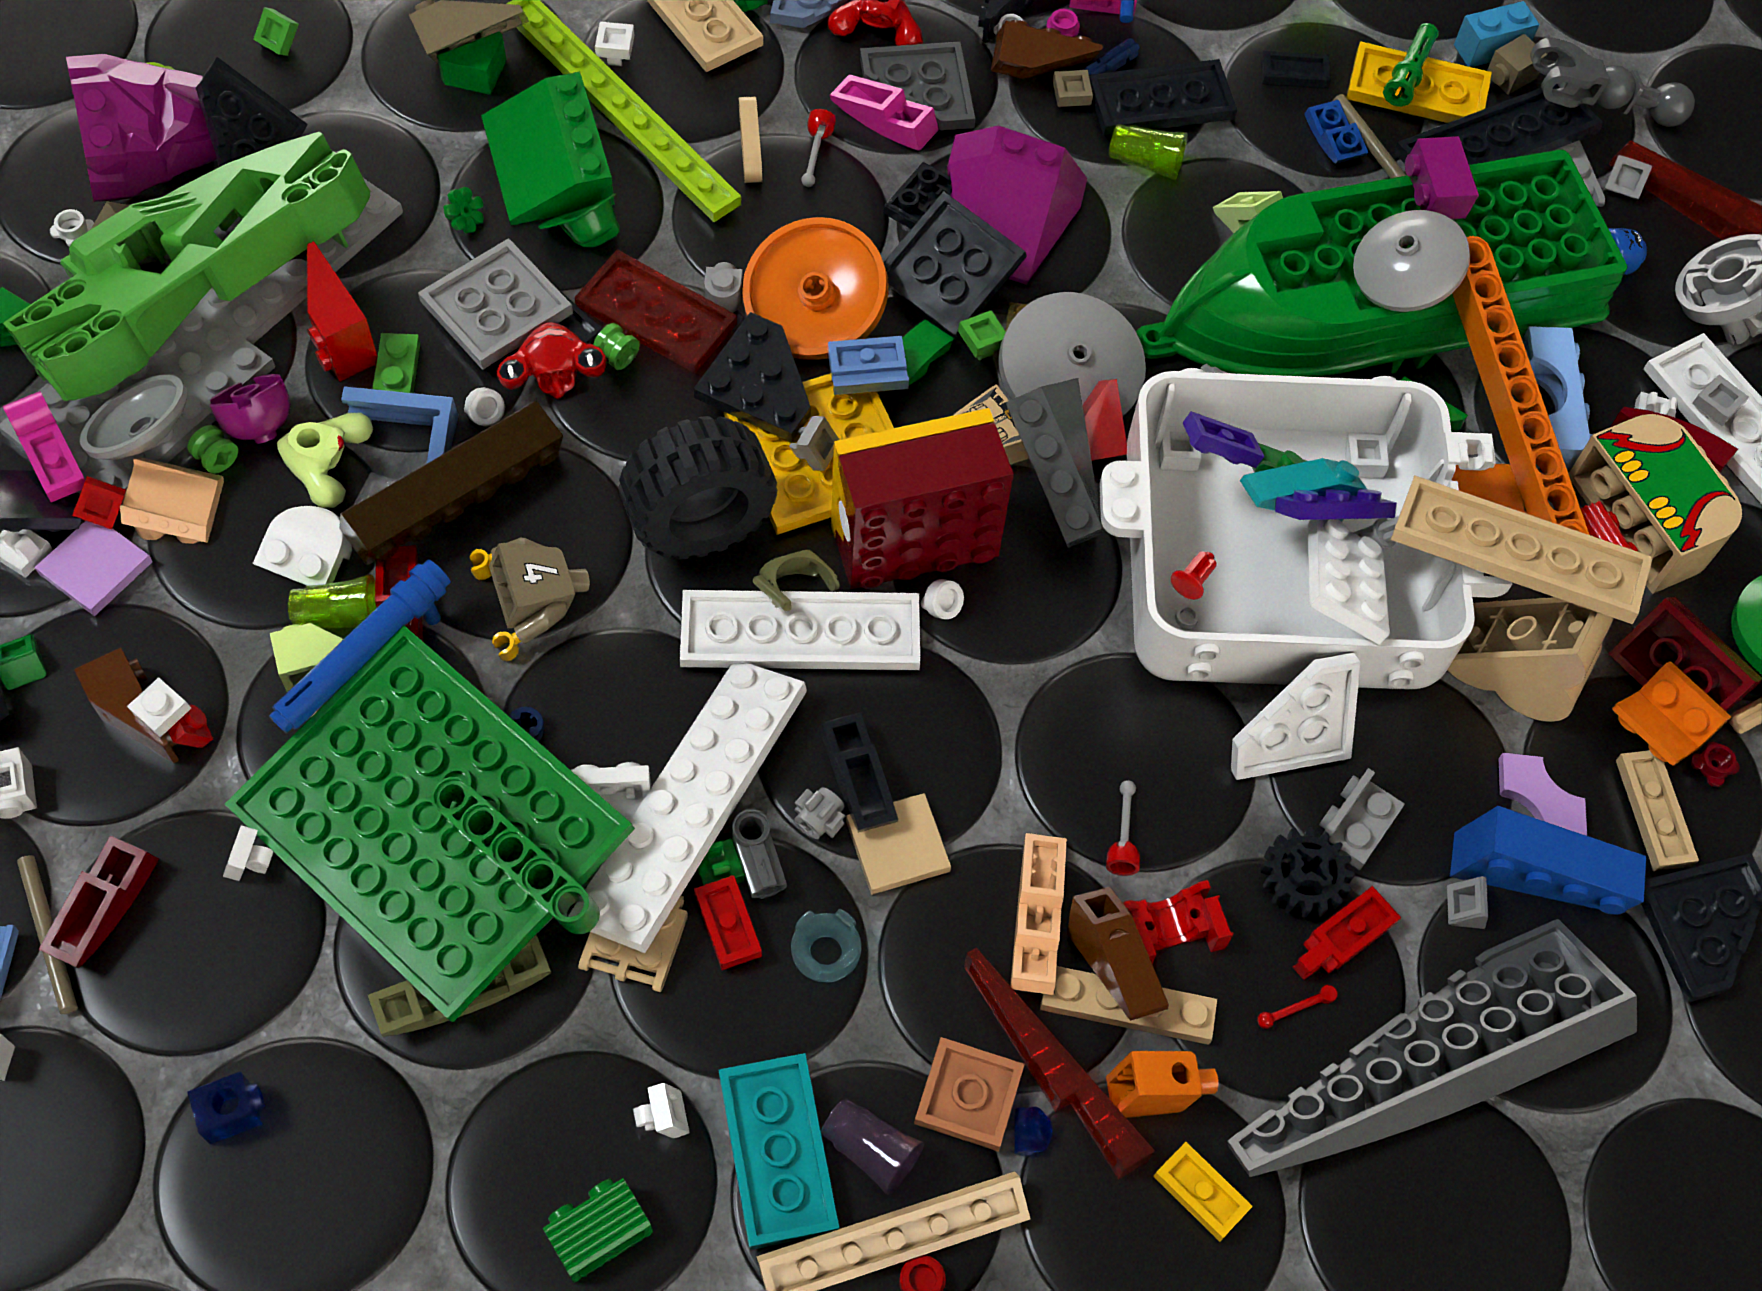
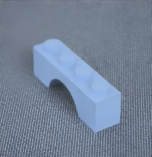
M1529 326L1522 341L1537 384L1548 392L1554 402L1556 412L1548 416L1566 468L1571 470L1593 435L1589 433L1588 427L1589 405L1584 403L1583 397L1585 379L1583 373H1579V345L1574 342L1572 328Z

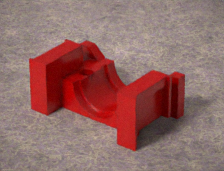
M1208 880L1182 889L1176 895L1162 901L1150 903L1144 899L1122 902L1133 917L1151 963H1153L1157 955L1155 952L1157 950L1206 938L1211 952L1225 949L1228 946L1234 933H1231L1219 902L1220 896L1206 898L1211 888Z

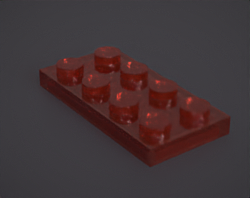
M618 249L574 297L575 304L581 310L606 324H618L623 329L625 335L634 336L641 344L695 374L737 325V315Z

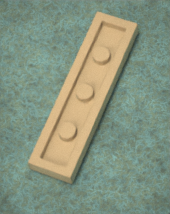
M1056 966L1053 995H1042L1040 1010L1209 1045L1213 1037L1217 999L1162 988L1169 1004L1168 1009L1130 1021L1096 974Z

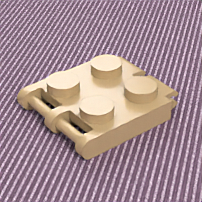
M680 896L645 953L590 932L578 968L585 971L593 968L615 975L616 980L624 982L628 978L652 985V990L661 992L688 918L687 911L682 910L684 896ZM598 956L611 961L618 962L619 965L614 966L601 961L594 960L593 957ZM630 966L656 973V976H649L629 969Z

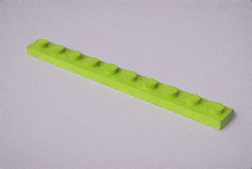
M512 0L506 3L520 5L528 17L529 22L516 28L563 74L580 71L588 99L713 222L741 206V195L540 0Z

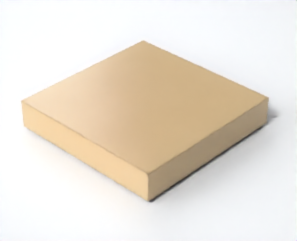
M925 793L893 802L899 819L896 823L858 833L850 814L846 815V823L871 895L950 872L951 865Z

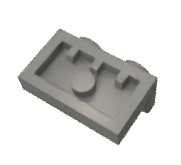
M1369 768L1361 779L1354 775L1340 794V796L1346 799L1341 808L1339 809L1332 805L1319 824L1329 833L1328 843L1333 845L1341 842L1343 846L1338 853L1340 856H1351L1352 861L1350 864L1358 870L1363 867L1405 805L1370 781L1375 772Z

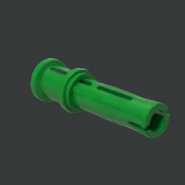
M1430 23L1421 24L1404 60L1395 65L1392 71V79L1386 83L1383 90V95L1390 104L1403 107L1412 102L1415 95L1414 88L1421 83L1423 78L1422 67L1439 35V30L1435 25ZM1400 86L1401 90L1399 94L1396 96L1395 93L1398 87Z

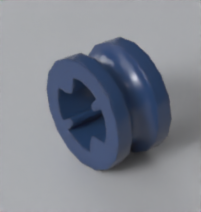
M524 706L510 713L509 717L519 726L522 725V720H530L531 726L536 724V727H530L528 734L538 742L540 741L544 733V724L541 714L536 709Z

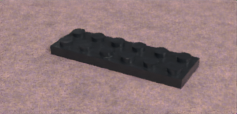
M1558 84L1553 87V89L1559 88ZM1542 88L1399 141L1394 153L1405 164L1406 157L1411 153L1417 139L1459 136L1468 164L1472 165L1556 150L1599 133L1603 121L1584 103L1579 104L1577 107L1569 108L1548 101L1543 94Z

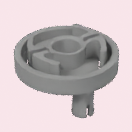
M1748 234L1735 236L1707 247L1686 264L1676 281L1675 293L1684 313L1697 323L1720 325L1725 339L1730 345L1735 343L1732 335H1734L1737 345L1749 338L1750 331L1744 319L1762 311V235Z

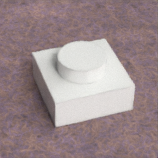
M159 677L127 706L135 716L159 737L166 733L191 709L188 703Z

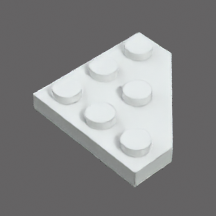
M1355 653L1315 659L1233 738L1231 771L1236 780L1351 759L1360 672V660Z

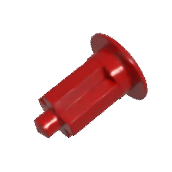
M1199 552L1184 571H1174L1171 575V584L1174 589L1185 598L1192 600L1201 598L1204 593L1202 584L1217 566L1214 555L1211 552Z

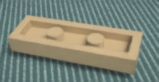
M1650 750L1621 754L1616 759V763L1653 871L1693 867L1699 859L1665 763L1656 758Z

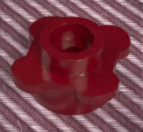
M1709 742L1704 752L1694 754L1690 759L1691 766L1696 770H1700L1707 777L1708 784L1714 787L1721 786L1724 783V778L1728 775L1737 774L1740 769L1733 751L1717 742ZM1712 762L1716 763L1718 767H1714Z

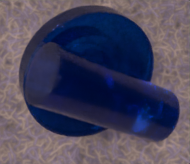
M1038 1107L1015 1108L1014 1154L1028 1156L1032 1155L1033 1152L1046 1150L1053 1133L1052 1124L1048 1116Z

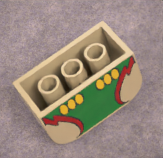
M1656 414L1640 415L1593 434L1568 473L1572 484L1588 506L1601 501L1607 511H1611L1616 515L1619 521V530L1627 542H1632L1638 549V552L1653 557L1646 586L1652 594L1701 573L1735 532L1742 519L1740 501L1729 486L1727 479L1718 472L1707 457L1704 449L1696 443L1690 433L1678 422L1665 416Z

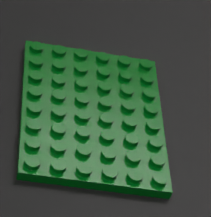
M403 625L225 805L245 825L258 830L256 835L447 1019L454 1022L543 928L552 916L452 826L432 803V793L437 783L448 777H459L464 780L581 886L635 830V827ZM464 796L454 799L450 809L459 806L464 800ZM493 822L484 824L479 830L478 835L489 832L493 827ZM523 848L512 851L508 856L507 862L517 860L521 856ZM546 875L541 878L537 889L549 886L553 880V875Z

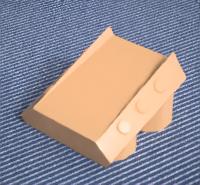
M142 457L133 458L134 467L123 505H120L121 524L134 526L138 535L144 540H157L165 534L176 536L182 543L194 544L199 541L207 543L224 483L223 476Z

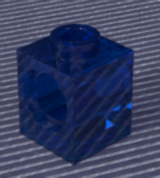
M241 1071L187 1091L198 1133L209 1144L263 1124L259 1109L265 1107L261 1089L257 1082L251 1084ZM239 1098V1104L232 1113L220 1115L221 1107L227 1100Z

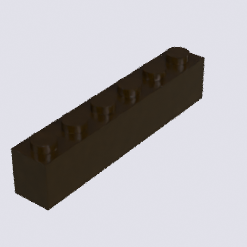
M536 400L340 514L339 529L366 565L377 559L379 562H383L396 554L399 546L407 541L417 542L426 537L431 532L432 527L444 520L448 523L458 518L464 512L466 506L475 501L478 504L487 501L496 493L497 488L508 482L510 485L519 482L528 474V470L537 464L545 466L551 463L559 455L563 434Z

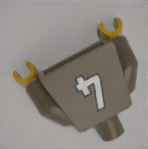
M524 537L508 543H499L497 547L492 548L490 554L485 550L476 549L470 555V561L474 566L471 568V572L476 579L486 580L492 576L507 628H514L515 631L512 634L498 632L493 637L492 644L495 648H499L505 643H510L508 648L498 654L503 661L513 660L519 652L518 644L520 642L527 644L560 621L566 615L576 592H587L589 589L590 579L586 569L568 570L563 552L559 548L546 547Z

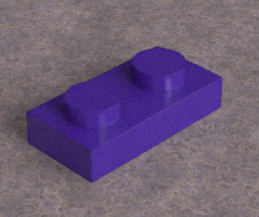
M1192 411L1183 421L1184 428L1190 438V444L1201 453L1208 454L1211 452L1224 457L1233 464L1238 465L1242 463L1254 468L1265 457L1251 432Z

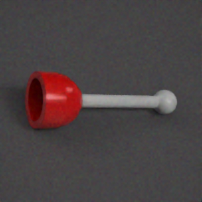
M825 109L812 110L807 122L808 131L815 138L807 172L801 178L802 184L806 187H811L815 183L813 173L821 140L832 135L836 124L835 115Z
M1130 780L1123 781L1120 785V792L1123 795L1120 841L1115 842L1109 848L1106 860V869L1113 874L1122 876L1136 874L1140 869L1139 850L1134 844L1129 842L1131 796L1136 791L1135 784Z

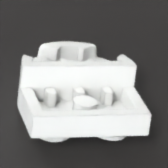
M299 506L288 509L273 519L266 531L253 564L328 594L343 558L350 559L352 545L339 529L340 517L321 507Z

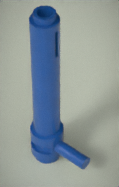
M427 560L423 565L417 564L409 571L410 577L405 582L400 580L390 589L391 595L272 706L274 711L269 715L271 720L285 733H288L292 728L297 730L403 625L406 626L413 618L419 619L422 616L427 624H438L441 616L434 601H438L446 594L445 588L451 583L445 572L431 560Z

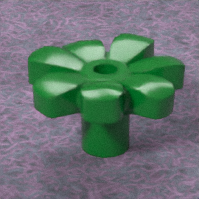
M467 187L451 190L447 195L451 204H446L443 207L445 217L451 221L453 229L457 231L463 229L465 234L475 232L476 225L482 224L484 221L483 213L477 211V209L483 207L481 197H472V191Z

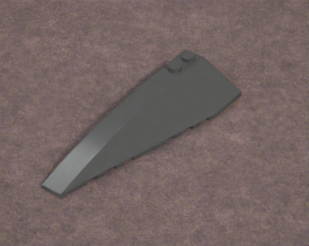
M1556 919L1484 951L1475 958V963L1478 965L1477 968L1468 973L1461 969L1448 978V985L1436 994L1429 992L1420 998L1416 1009L1407 1015L1400 1013L1349 1051L1350 1057L1340 1065H1336L1333 1062L1321 1071V1079L1306 1090L1299 1087L1288 1096L1289 1102L1277 1111L1268 1110L1227 1140L1228 1147L1249 1177L1330 1156L1410 1130L1499 1095L1636 1033L1637 995L1559 919Z

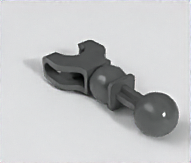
M1551 37L1543 38L1532 48L1530 53L1535 70L1546 75L1541 88L1545 98L1552 103L1569 108L1577 107L1583 103L1593 106L1596 103L1604 109L1619 108L1623 114H1628L1633 105L1648 108L1653 120L1666 127H1673L1684 123L1694 110V95L1684 84L1671 82L1657 89L1644 86L1638 71L1632 70L1630 72L1623 66L1611 65L1605 67L1603 60L1588 55L1583 49L1571 42ZM1547 52L1558 53L1556 61L1542 59L1541 56ZM1556 84H1558L1559 88H1558V89H1553V87H1554Z

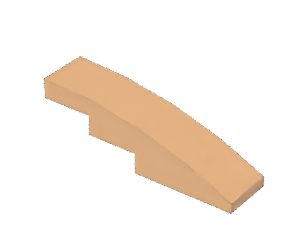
M1025 834L1010 989L1049 995L1054 993L1057 950L1060 941L1061 908L1064 898L1066 838Z

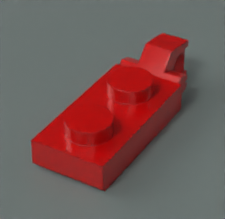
M1371 886L1311 933L1309 939L1303 944L1308 952L1297 960L1298 963L1292 968L1303 980L1307 979L1321 967L1328 973L1334 969L1338 970L1397 924L1401 916Z

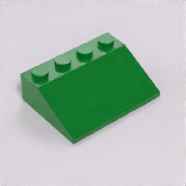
M580 71L545 78L481 115L510 226L560 216L594 205L613 194L612 176ZM614 197L610 199L611 204L615 205Z

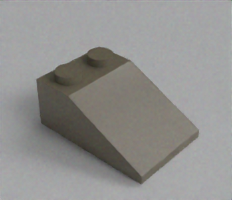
M425 0L414 7L415 12L409 14L427 55L436 63H438L437 55L498 31L503 34L529 22L522 7L513 4L446 0L435 2L434 0Z

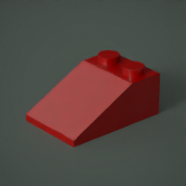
M314 241L308 243L307 312L312 327L307 329L315 347L318 349L315 351L320 365L325 372L332 370L338 381L341 382L376 365L378 356L365 315Z

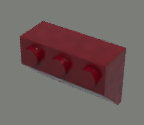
M1676 597L1665 598L1608 653L1642 686L1664 664L1671 661L1726 712L1731 710L1762 681V677Z

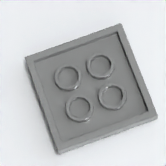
M509 238L418 292L421 303L482 370L519 348L539 326L547 322L559 323L574 314L572 304Z

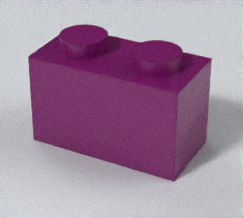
M1459 136L1417 139L1411 153L1407 155L1405 160V171L1407 176L1411 178L1415 190V203L1417 206H1420L1421 210L1437 212L1450 219L1466 218L1479 194Z

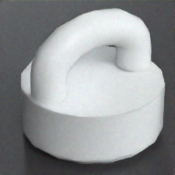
M485 387L476 388L466 398L464 412L470 420L478 425L492 426L499 422L504 415V400L499 393Z
M938 579L927 588L925 596L920 602L921 607L936 618L951 619L960 612L963 606V591L959 584L954 581Z

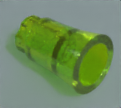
M1117 124L1110 142L1109 155L1110 158L1119 159L1122 163L1155 172L1175 181L1186 149L1187 132H1167L1134 125L1127 127Z
M371 574L347 581L309 585L305 589H292L289 592L288 612L293 624L303 625L312 623L320 628H356L376 609L375 578Z

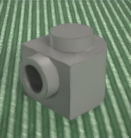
M727 262L718 263L715 267H706L704 285L705 302L708 309L719 315H728L735 312L740 307L742 301L743 269H736L734 265Z

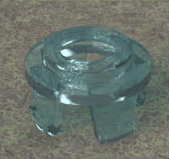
M839 909L835 914L822 913L815 915L812 911H808L798 920L795 926L796 931L792 937L791 954L796 967L802 974L818 982H834L846 977L855 969L861 956V939L854 927L856 921L852 916L842 909ZM824 936L837 940L842 949L838 961L829 965L819 964L812 958L810 952L813 942Z

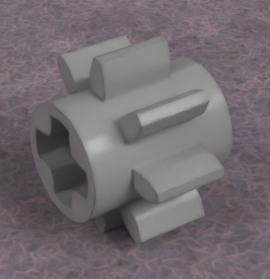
M821 787L815 793L807 788L795 802L797 807L794 810L798 813L794 819L795 823L804 833L814 839H819L824 833L833 838L844 825L843 818L845 815L841 813L845 807L844 803L835 793L827 788Z

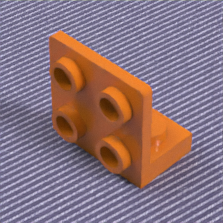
M1671 661L1664 664L1638 692L1618 702L1612 708L1625 729L1632 733H1637L1649 744L1648 748L1656 758L1663 762H1668L1672 766L1699 750L1731 718L1722 707Z

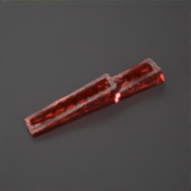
M1632 140L1609 163V165L1614 167L1618 155H1622L1652 165L1644 188L1721 240H1725L1730 234L1734 236L1762 235V205Z
M977 948L967 952L964 968L1055 1112L1069 1104L1072 1105L1118 1179L1147 1163L1155 1150Z

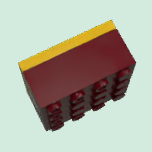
M990 408L834 441L831 527L851 590L861 587L871 589L881 585L883 582L896 579L911 580L920 574L936 570L946 572L958 565L971 562L985 563L999 556L1014 474Z

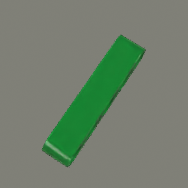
M448 777L437 783L432 793V803L452 826L566 930L573 934H584L596 926L600 917L599 906L578 882L464 780L459 777ZM464 796V800L459 806L450 809L454 799ZM493 822V827L489 832L478 835L479 830L484 824ZM523 848V852L517 860L507 862L508 856L512 851ZM546 875H553V880L549 886L537 889L541 878ZM576 902H584L583 909L579 914L567 917V912L571 905Z

